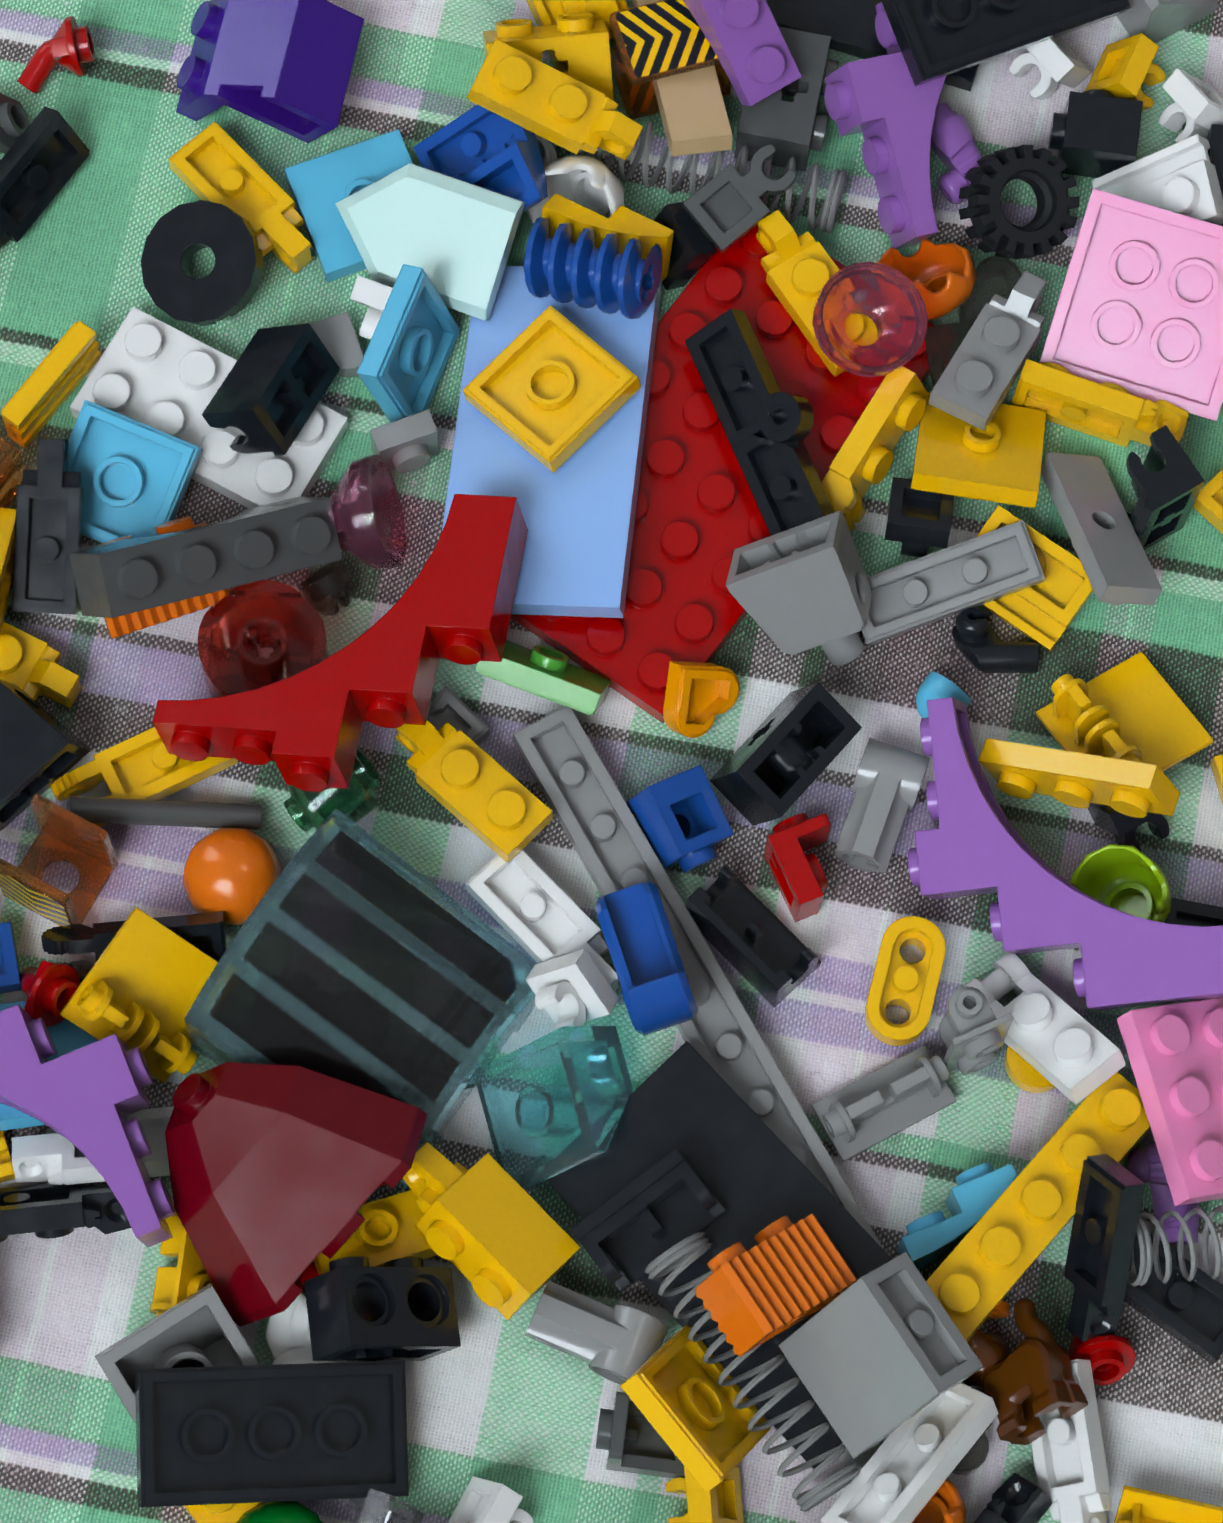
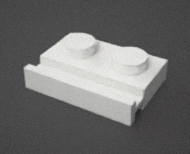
M1199 134L1091 181L1094 189L1216 225L1223 223V197L1215 165L1210 163L1208 150L1211 149L1209 140Z

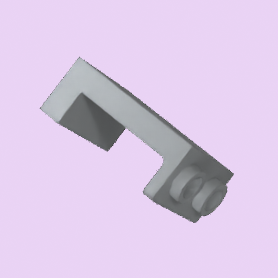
M906 1252L862 1276L778 1345L853 1459L884 1441L894 1430L941 1394L966 1380L983 1367Z

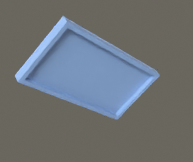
M506 266L489 321L470 316L442 531L447 522L454 494L517 497L528 529V535L511 614L624 618L662 288L661 277L655 297L647 311L638 319H628L621 313V310L612 314L603 313L597 304L593 308L585 309L579 307L574 299L568 303H560L553 299L551 294L543 298L534 297L528 291L525 282L524 266ZM550 305L639 378L641 388L554 473L470 404L463 393V389Z

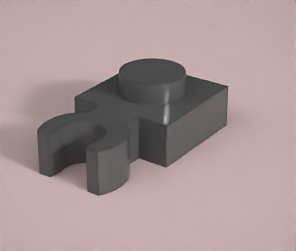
M772 144L760 148L754 154L750 164V171L743 177L730 163L683 202L685 210L722 254L757 226L759 220L770 214V210L762 202L761 198L766 194L778 195L786 192L796 180L797 174L792 169L776 180L769 179L764 175L762 171L764 163L776 154V149Z

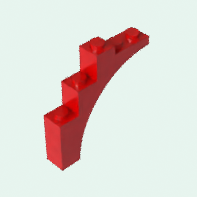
M454 494L447 522L434 551L418 577L398 602L371 628L348 646L322 662L289 678L254 690L223 697L196 700H158L152 723L168 753L189 761H202L207 757L236 758L250 765H264L269 761H275L286 785H292L307 792H321L326 788L349 789L363 721H368L384 728H398L403 724L426 725L440 658L463 665H472L479 661L502 662L528 535V529L517 497Z

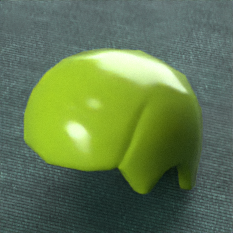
M1117 844L1103 846L1088 853L1072 874L1070 880L1072 885L1114 909L1139 918L1162 923L1166 921L1170 914L1172 898L1169 882L1163 870L1134 846Z

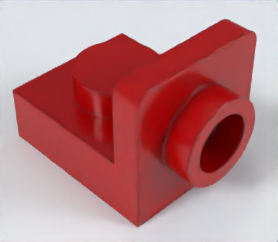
M806 813L789 817L774 826L772 829L774 834L768 836L764 857L795 923L819 912L824 896L822 890L828 887L824 871L815 854L811 853L806 856L804 854V851L827 841L832 825L826 813L809 819Z

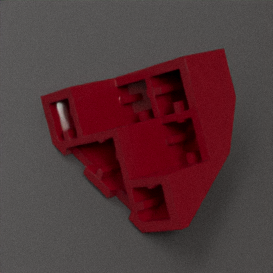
M226 1062L202 1073L191 1074L180 1083L173 1095L172 1103L174 1108L165 1130L174 1209L234 1323L241 1327L281 1313L291 1305L303 1291L299 1284L307 1267L321 1252L331 1259L365 1221L358 1210L378 1187L387 1184L393 1189L411 1169L428 1114L419 1107L301 1066Z

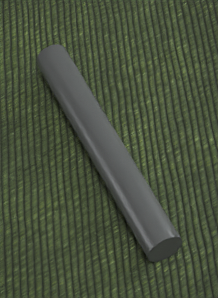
M69 796L66 807L67 811L90 823L248 828L259 830L262 820L260 804Z

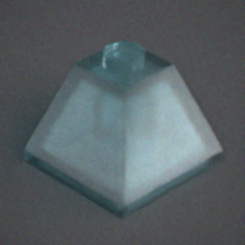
M562 1026L473 1072L497 1162L524 1190L606 1152L633 1089L616 1026Z

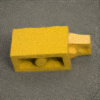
M427 1142L416 1151L411 1169L402 1178L418 1197L415 1202L424 1215L415 1226L425 1235L431 1249L441 1258L449 1260L472 1283L477 1296L488 1306L496 1308L507 1320L542 1289L548 1280L550 1281L581 1248L489 1153L484 1155L468 1170L458 1162L452 1164Z

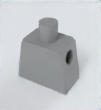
M841 511L734 549L726 587L783 653L795 655L821 646L831 664L835 666L845 665L862 653L864 643L857 632H860L867 625L872 592L847 522Z

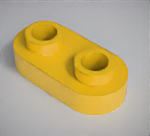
M908 916L896 920L887 928L881 941L865 1006V1021L872 1035L888 1045L903 1046L916 1041L924 1033L930 1020L945 958L946 944L939 928L925 918ZM906 945H914L921 950L923 959L917 963L906 962L900 955V949ZM893 1005L901 1006L907 1011L909 1019L902 1024L892 1023L887 1019L885 1010Z

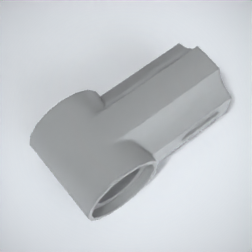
M869 738L851 792H854L855 796L849 813L846 814L837 840L835 857L846 862L848 866L862 871L886 873L907 811L912 812L930 761L929 757Z
M548 1280L525 1336L588 1362V1367L593 1372L622 1385L662 1346L669 1328L662 1321L640 1310L615 1304L612 1308Z

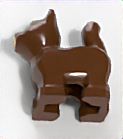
M1022 1298L1014 1304V1320L1027 1340L1020 1343L1009 1353L1005 1337L1001 1332L996 1331L991 1334L977 1330L967 1343L983 1367L963 1382L966 1385L982 1387L984 1394L993 1398L999 1413L997 1415L999 1425L996 1431L1000 1440L1008 1441L1011 1444L1028 1445L1046 1433L1039 1416L1058 1409L1061 1418H1069L1088 1406V1401L1080 1385L1074 1381L1071 1361L1067 1351L1056 1342L1045 1322L1038 1317L1034 1302L1029 1298Z

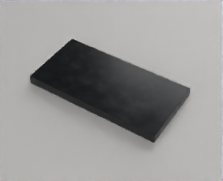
M688 1041L544 1176L584 1220L672 1151L678 1149L684 1153L727 1212L701 1231L706 1233L705 1238H709V1243H712L711 1248L684 1269L664 1291L677 1288L711 1271L707 1263L737 1242H741L746 1250H750L758 1245L754 1236L785 1215L788 1216L792 1224H796L810 1214H814L857 1279L892 1260L887 1252ZM670 1273L656 1280L648 1279L649 1274H645L639 1279L640 1282L673 1316L675 1307L693 1288L673 1296H660L658 1294L660 1285ZM695 1295L679 1313L703 1305V1300ZM709 1310L689 1318L675 1319L682 1327L688 1325L692 1328ZM821 1310L763 1343L729 1373L731 1378L783 1354L778 1345ZM710 1318L699 1328L696 1334L699 1335L718 1327V1322ZM721 1332L704 1339L702 1342L709 1348L723 1333ZM725 1340L712 1354L714 1357L732 1350L733 1345ZM734 1355L719 1363L725 1369L738 1355ZM785 1358L782 1364L762 1379L746 1396L750 1400L794 1377H798V1375ZM758 1374L736 1384L742 1390ZM800 1380V1384L770 1408L764 1416L770 1420L808 1400L814 1399ZM774 1396L755 1404V1406L760 1410ZM815 1402V1406L786 1430L782 1436L788 1441L829 1421ZM790 1418L773 1426L778 1430ZM830 1425V1429L800 1455L807 1462L834 1447L842 1445L843 1442ZM804 1440V1441H802V1442H800V1443H798V1444H796V1445H793L794 1449L796 1450V1449H797L801 1444H803L806 1440ZM822 1462L812 1466V1468H817Z

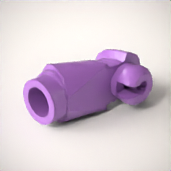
M941 103L936 107L931 147L949 172L940 176L938 187L950 203L960 204L964 200L959 199L960 188L970 186L971 184L964 177L969 169L980 166L977 161L983 156L976 146V140L964 115H958L955 111H952L947 103Z
M1150 1141L1147 1149L1136 1148L1131 1151L1128 1156V1170L1142 1182L1150 1181L1154 1217L1158 1221L1163 1213L1168 1210L1176 1211L1184 1218L1189 1210L1193 1208L1200 1209L1198 1203L1181 1206L1174 1205L1155 1141ZM1197 1214L1191 1216L1187 1222L1194 1243L1199 1242V1220L1203 1218ZM1171 1216L1165 1219L1162 1227L1167 1235L1169 1245H1177L1181 1223L1177 1218ZM1184 1233L1183 1245H1188L1187 1237Z

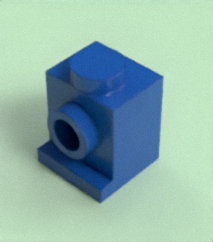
M701 765L648 786L626 803L631 813L636 815L649 844L664 869L679 863L683 874L696 870L717 859L718 855L714 847L734 834Z

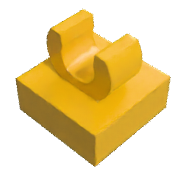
M1143 33L1106 45L1085 91L1104 90L1110 92L1116 98L1143 101L1142 111L1152 108L1154 101L1142 92L1141 85L1144 83L1150 87L1164 82L1166 78L1161 67L1152 63L1159 46Z
M685 1466V1478H674L665 1484L666 1492L686 1494L688 1512L682 1517L669 1518L668 1523H744L739 1467H735L722 1482L707 1493Z

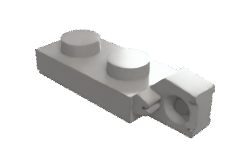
M1024 271L1008 299L995 294L990 303L985 304L932 389L929 405L983 431L986 430L1022 371L1026 359H1029L1039 342L1045 317L1037 314L1036 311L1043 300L1041 295L1047 284L1046 280Z

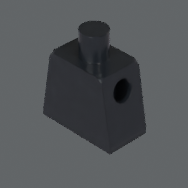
M1 679L0 831L38 798L37 795L41 796L51 787L55 780L63 776L90 752L85 743L17 685Z

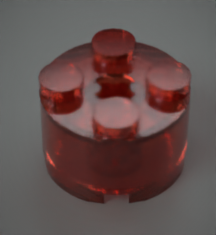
M259 580L234 587L214 607L212 605L203 616L199 627L198 652L205 683L212 698L254 690L281 681L329 657L325 626L318 611L302 597L300 592L290 585L281 582ZM261 648L273 649L268 658L258 659L261 654Z

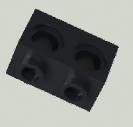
M356 1256L333 1260L329 1262V1272L304 1281L313 1361H423L461 1347L451 1268L424 1267L423 1259L418 1257L391 1260L385 1262L384 1267H370L368 1257Z

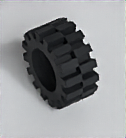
M1034 145L1011 147L995 151L994 154L985 155L977 161L980 165L979 167L969 169L964 178L970 181L971 184L970 186L960 188L959 199H967L968 207L959 209L960 220L971 219L973 226L965 229V232L970 239L978 237L982 239L977 247L984 253L996 251L995 258L1003 260L1014 258V260L1053 251L1051 246L1061 245L1068 238L1063 230L1074 228L1077 217L1068 215L1069 209L1079 207V196L1069 197L1068 188L1077 186L1074 175L1063 178L1061 172L1068 166L1061 158L1049 160L1052 151L1045 148L1033 150ZM1013 179H1019L1028 183L1032 187L1037 200L1036 215L1024 227L1016 226L1009 222L1001 208L1002 190Z

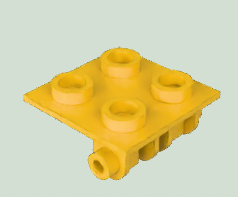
M1142 651L1087 683L1081 678L1074 679L1071 674L1062 675L1051 686V691L1054 693L1053 702L1036 711V716L1065 751L1158 765L1163 772L1213 743V738Z
M135 907L62 1009L60 1015L98 1040L116 1034L128 1046L129 1050L138 1046L146 1060L151 1075L165 1083L173 1072L178 1071L185 1075L194 1066L198 1054L191 1049L192 1044L240 976Z

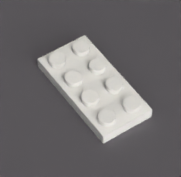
M135 307L131 308L70 405L71 414L75 418H78L84 401L88 400L204 448L191 479L249 509L295 497H307L349 428L348 417L318 403L285 455L275 456L273 452L244 454L232 450L230 445L235 437L239 435L246 436L244 432L232 426L226 429L210 427L202 413L237 360Z

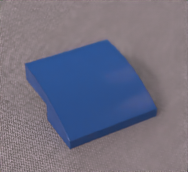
M479 105L474 106L413 147L422 167L524 201L525 205L522 213L548 197L544 165L535 134Z

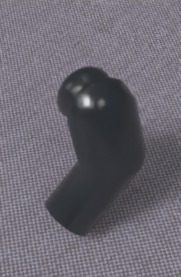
M968 608L957 615L956 625L952 630L955 646L979 671L983 673L1038 672V642H1003L990 627L988 614L981 609Z

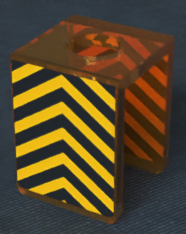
M662 0L617 11L610 15V26L617 47L610 49L611 68L626 114L629 115L630 119L660 113L653 80L715 65L722 96L730 95L731 82L710 43L683 0Z
M35 794L30 804L40 832L19 867L0 858V888L5 897L59 926L82 924L118 865L109 834L97 825ZM65 861L77 868L79 882L73 891L66 894L42 881L43 872L52 863Z

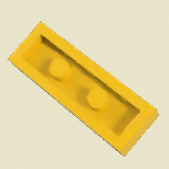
M986 738L978 760L997 781L996 786L999 790L1020 799H1031L1035 793L1053 796L1059 802L1075 808L1084 809L1088 808L1090 803L1110 806L1115 811L1126 816L1144 818L1148 812L1173 816L1180 796V792L1158 765L990 738Z

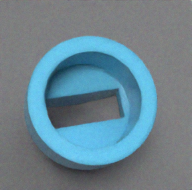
M931 671L919 686L916 695V705L919 715L922 718L928 717L927 700L953 697L965 703L968 707L971 699L952 681L937 672Z

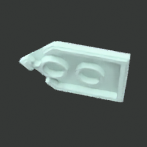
M409 163L335 203L373 281L393 288L403 264L421 267L447 308L489 321L524 209V201Z

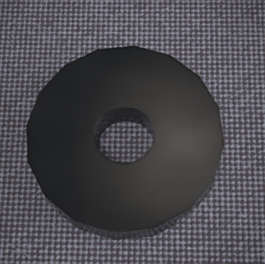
M203 200L178 205L159 218L146 238L141 258L143 283L154 304L176 320L200 326L216 324V321L223 320L227 316L233 317L242 311L259 287L264 266L262 249L258 248V242L254 235L256 233L249 221L223 204ZM210 247L215 255L214 269L204 279L195 280L190 271L191 259L198 250Z

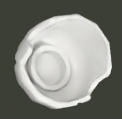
M577 154L561 157L544 167L548 197L526 212L534 224L537 218L542 217L544 204L557 193L609 218L621 205L624 206V188L620 180L601 161L591 156Z

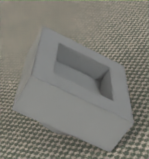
M429 409L370 430L372 454L380 474L395 469L398 473L417 470L426 465L431 460V456L439 454L438 430Z

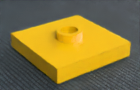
M550 305L463 389V393L470 404L554 473L641 388L639 378Z
M928 392L925 398L926 408L919 421L911 489L1035 508L1039 493L1047 411L1001 404L986 430L983 431L929 405L931 392Z
M686 1325L671 1336L621 1385V1388L707 1493L728 1476L771 1428L768 1427L756 1432L747 1430L750 1419L758 1410L754 1405L743 1409L732 1407L733 1400L741 1389L737 1384L725 1387L717 1384L718 1378L724 1370L723 1366L719 1362L707 1364L702 1361L708 1348L702 1340L694 1342L688 1339L691 1327ZM728 1375L724 1380L731 1379V1376ZM745 1395L739 1403L747 1401L749 1399ZM762 1416L755 1425L766 1422V1420Z

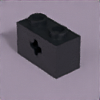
M819 682L790 692L709 781L753 826L781 818L862 727Z

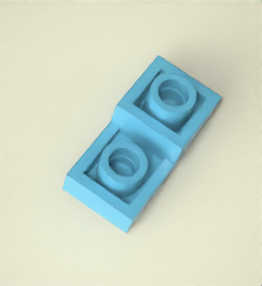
M991 1162L959 1174L955 1178L958 1186L951 1188L946 1200L952 1217L945 1219L942 1211H937L908 1224L906 1229L909 1235L901 1238L896 1250L898 1255L906 1252L916 1268L919 1269L951 1251L1016 1179L1017 1174L1013 1165L1009 1164L994 1170Z

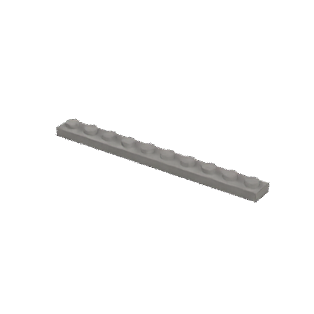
M565 706L513 733V742L601 896L645 881H649L657 886L698 1007V1012L694 1019L676 1025L684 1041H688L881 1246L573 710Z

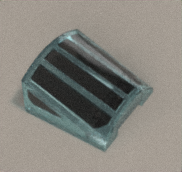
M336 808L296 853L260 900L219 960L184 1020L193 1048L217 1065L226 1062L301 1066L419 1107L428 1115L417 1150L427 1142L436 1149L444 1138V1130L513 1031H519L535 1008L536 995L526 982V978L536 963ZM403 1179L397 1183L406 1191L409 1189V1186Z

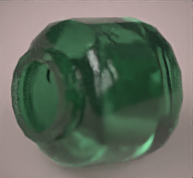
M357 748L349 789L326 788L321 792H307L292 785H287L291 797L284 801V806L294 822L304 832H308L315 827L319 832L328 837H336L343 834L375 810L379 801L376 788L382 784V780L369 759Z

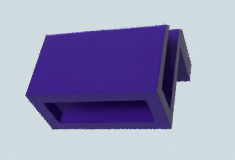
M326 0L205 1L199 6L192 20L191 34L195 35L191 55L184 61L177 77V88L181 89L176 112L197 122L223 105H226L297 139L310 143L338 127L364 18Z

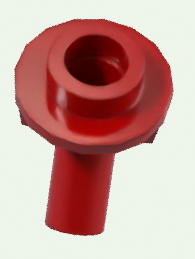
M73 16L66 17L54 37L44 42L36 50L17 82L37 94L57 63L78 77L85 76L86 63L95 62L94 45L88 26L78 27Z
M42 960L39 968L28 967L22 971L21 987L25 995L28 996L24 1010L32 1019L35 1020L42 1017L47 1027L55 1026L66 1019L60 1015V1012L80 985L76 970L64 963Z
M1108 1334L1096 1336L1082 1342L1074 1335L1069 1346L1070 1361L1075 1359L1091 1361L1095 1385L1103 1386L1117 1382L1135 1364V1350L1126 1337Z

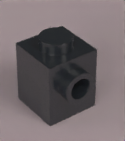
M1087 90L1082 93L1070 91L1064 114L1053 113L1048 149L1059 150L1058 159L1061 158L1068 166L1061 173L1098 178L1135 162L1143 101L1116 98L1113 94L1104 90Z

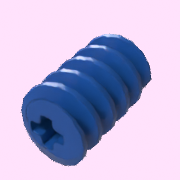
M545 217L537 218L533 224L524 257L525 282L528 291L534 297L543 298L551 294L552 298L560 303H568L574 299L579 307L585 309L593 308L597 304L603 313L612 314L621 310V313L628 319H638L647 311L659 287L662 272V253L657 243L651 248L646 259L642 258V243L640 239H630L622 254L619 253V238L617 234L611 232L606 234L600 248H596V234L594 229L589 227L582 230L577 242L574 243L573 228L567 222L560 223L552 238L550 237V222Z

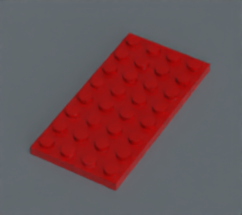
M758 225L723 254L716 248L718 252L709 257L657 323L624 618L511 614L513 620L556 650L566 654L576 664L611 681L610 687L663 724L665 722L663 706L669 662L710 663L748 614L726 587L734 549L771 536L685 340L729 309L745 311L780 391L799 394L805 397L812 406L814 413L813 427L803 442L822 482L829 471V466L892 365L896 366V364H899L916 373L923 384L948 352L953 339L926 320L912 321L902 316L887 302L882 290L831 257L888 336L887 345L839 375H832L766 283L767 273L761 265V259L767 256L768 253L756 238Z

